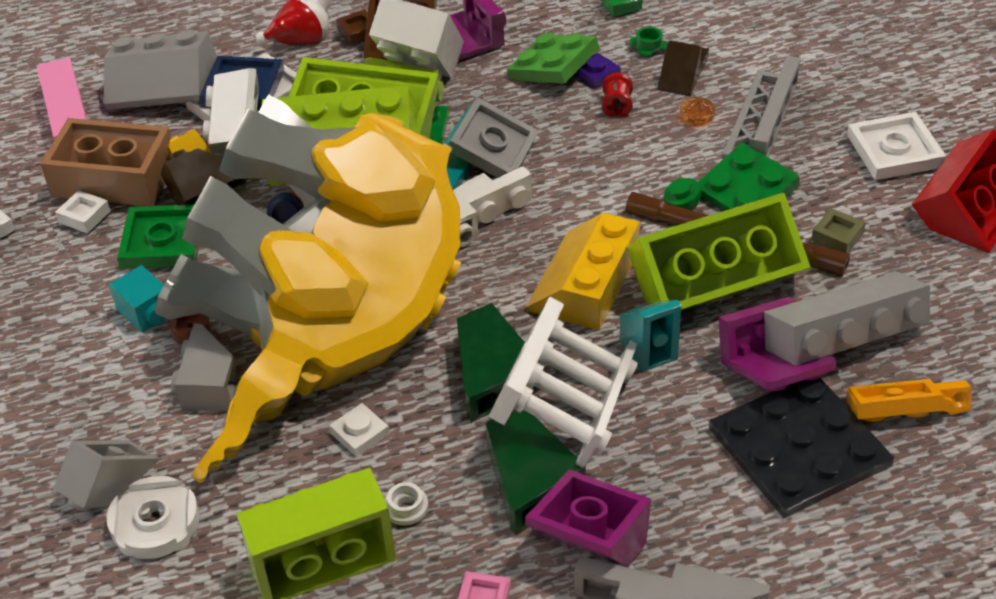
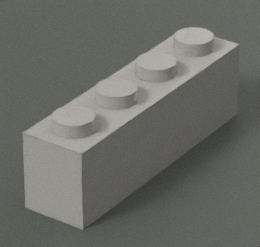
M894 272L764 311L765 348L772 354L797 366L929 324L930 285L900 272Z

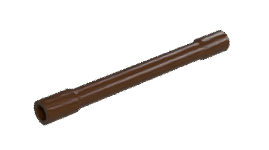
M636 192L630 193L626 203V213L676 226L709 216ZM802 242L811 267L844 276V270L849 265L850 254L821 245H810Z

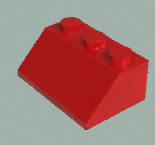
M994 128L958 142L912 203V206L929 230L987 253L991 252L996 244V131Z

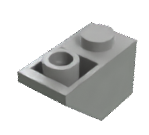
M193 324L189 340H184L182 344L180 368L175 370L172 375V393L178 395L181 409L228 411L229 404L235 396L239 382L233 355L202 324Z

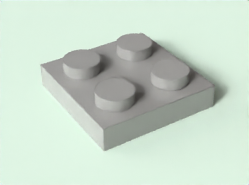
M476 97L448 145L452 147L451 153L499 178L520 167L539 130Z

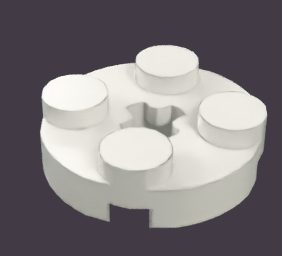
M152 476L137 480L129 485L130 492L125 494L120 500L117 495L111 502L107 512V526L113 541L119 547L122 554L126 556L153 559L169 555L174 551H180L190 543L191 537L196 532L199 524L200 513L194 493L189 487L187 490L180 486L179 480L172 477ZM159 511L161 518L157 521H143L149 519L152 512Z

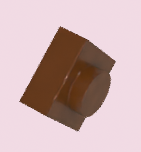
M366 9L336 19L337 30L350 46L365 41L368 15Z

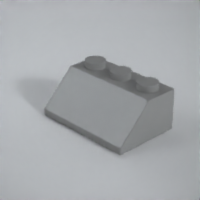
M185 30L179 34L164 36L162 33H156L146 38L133 39L132 37H122L114 41L104 57L105 109L111 110L199 101V96L217 58L209 31L195 32L194 30Z

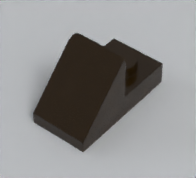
M670 40L666 47L657 90L691 96L709 57V49L695 44Z

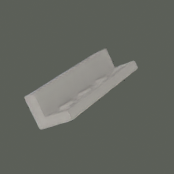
M787 55L780 74L762 70L757 71L724 149L722 159L742 142L749 143L753 149L769 157L798 83L801 58ZM762 81L776 83L774 89L766 91L761 86ZM766 100L768 104L764 111L758 112L752 106L755 103ZM757 121L759 123L757 131L749 133L744 125Z

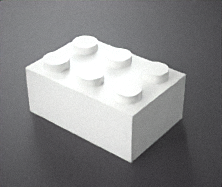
M380 0L369 36L376 43L377 49L383 52L386 59L438 69L439 81H441L442 76L452 78L464 43L449 13L403 0Z

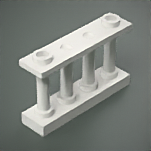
M549 297L534 323L488 417L505 425L513 410L520 414L523 410L583 442L576 464L584 468L593 453L598 456L603 453L611 438L612 432L608 431L606 427L622 384L628 383L638 362L632 360L637 343L630 340L620 357L562 327L564 322L558 320L564 304ZM554 341L611 372L609 378L553 349ZM544 363L601 393L600 401L542 371ZM535 386L593 418L591 425L532 395V388Z

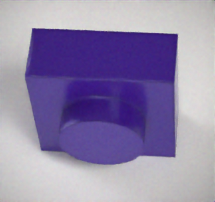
M597 52L583 64L574 76L594 89H598L602 86L604 79L608 75L621 73V67Z

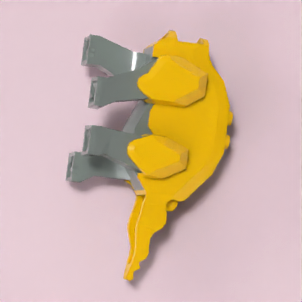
M270 95L267 96L258 113L247 109L225 149L220 172L234 179L267 178L286 183L306 206L284 224H281L247 203L227 184L210 176L187 218L182 240L197 247L214 249L236 269L197 262L181 254L158 295L155 313L169 320L198 313L248 334L262 350L261 354L247 369L237 385L235 396L229 404L224 430L191 474V477L198 483L205 481L208 471L219 470L223 459L237 456L253 425L273 420L279 416L294 391L302 396H308L316 388L326 389L379 366L409 342L419 328L425 331L428 329L433 317L438 315L445 301L446 295H444L448 284L452 283L461 265V261L455 259L460 248V205L450 185L446 169L449 154L452 150L451 146L445 143L442 145L402 126L404 121L393 116L369 113L361 115L355 127L316 129L308 125L282 101Z

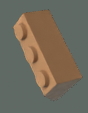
M68 118L40 163L51 197L70 199L80 190L108 200V203L154 206L165 185L160 174L164 162H166L165 159L168 157L167 146L170 143V128Z

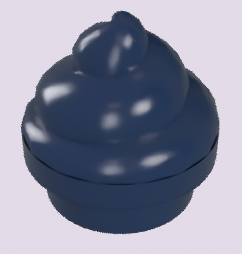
M280 192L269 201L267 215L284 224L303 209L304 205L295 194Z

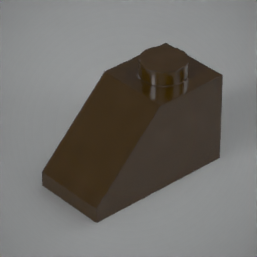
M199 148L190 152H186L183 149L172 153L165 159L166 162H164L160 174L176 205L195 204L210 176L227 184L231 189L246 183L248 179H234L220 172L223 157Z

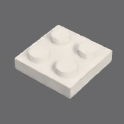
M916 112L848 124L847 137L875 181L938 169L946 159L945 153Z

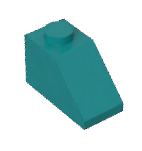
M678 300L655 302L620 314V341L625 348L630 340L637 343L632 359L638 362L637 367L641 373L678 360L681 304Z

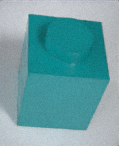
M142 265L108 284L116 310L141 333L153 326H159L167 320V318L155 313L157 298L164 284Z

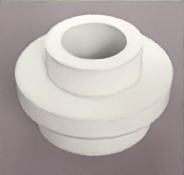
M399 483L393 486L385 497L389 508L390 520L395 524L412 525L422 520L427 514V496L413 483ZM404 503L413 504L409 507H399Z

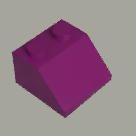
M568 470L526 516L525 524L543 536L563 543L566 546L628 567L647 543L651 499Z

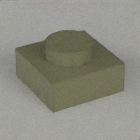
M831 208L814 227L811 241L848 253L864 234L866 222Z

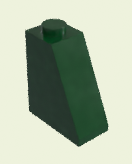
M493 303L457 318L467 418L471 423L490 414L525 343ZM534 386L532 388V394L540 391L541 389Z
M513 410L505 425L493 419L485 423L488 453L510 530L515 535L529 527L525 524L526 516L568 470L586 475V465L584 468L577 465L576 461L578 458L535 416L524 410L521 414Z

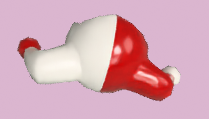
M288 0L273 17L269 27L264 32L260 31L255 36L256 42L262 46L266 45L271 38H275L276 41L287 45L315 44L320 42L327 34L329 20L326 11L334 0Z

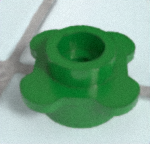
M643 27L636 32V37L630 39L629 44L639 51L640 56L650 57L653 53L666 51L668 42L663 41V33L660 29L656 27Z

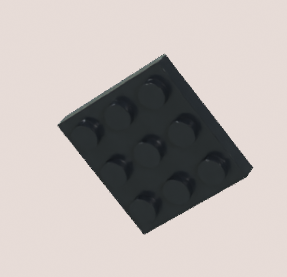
M821 378L802 380L789 384L784 390L772 391L709 420L710 431L783 519L893 466L895 458Z

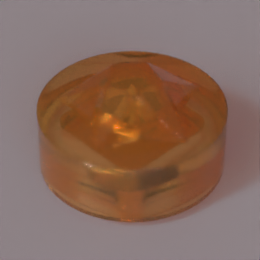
M688 98L680 105V120L691 127L707 126L714 120L715 105L706 98Z

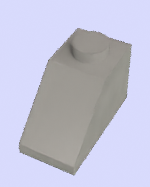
M130 440L71 441L53 489L68 498L67 503L71 507L81 511L91 512L94 508L109 507L117 495L120 498L129 489V485L146 474L160 458Z

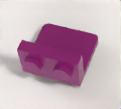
M463 0L464 11L450 15L464 40L458 61L505 45L504 26L507 24L506 15L503 8L497 6L493 0Z
M789 297L719 317L721 363L767 391H781L786 389L789 384L819 379L824 373L836 369V359L829 355L795 366L766 350L764 311L797 302Z

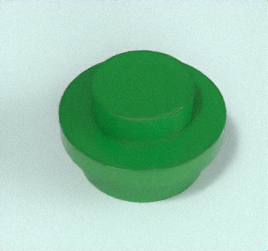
M679 178L666 187L664 198L668 204L692 210L699 204L702 191L700 184L695 179Z

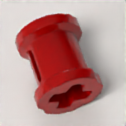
M610 74L604 79L602 84V91L606 96L602 100V110L608 116H628L629 112L633 109V100L630 96L633 91V82L626 74ZM615 82H617V91L614 89ZM618 100L621 102L620 109H618Z

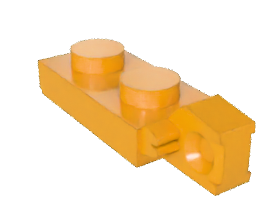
M931 379L853 386L846 389V402L857 419H863L868 422H879L885 420L888 416L897 415L919 418L927 416L929 412L945 411L950 415L971 410L972 387L966 380L933 383Z

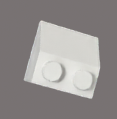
M247 68L214 75V85L207 86L206 107H211L210 121L204 120L202 139L204 142H208L212 153H225V149L247 109L257 113L259 86L256 69Z

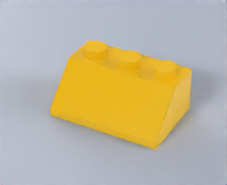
M601 213L568 231L527 303L525 311L540 314L548 298L552 297L564 304L558 320L600 331L632 267L626 246L639 237L640 221Z

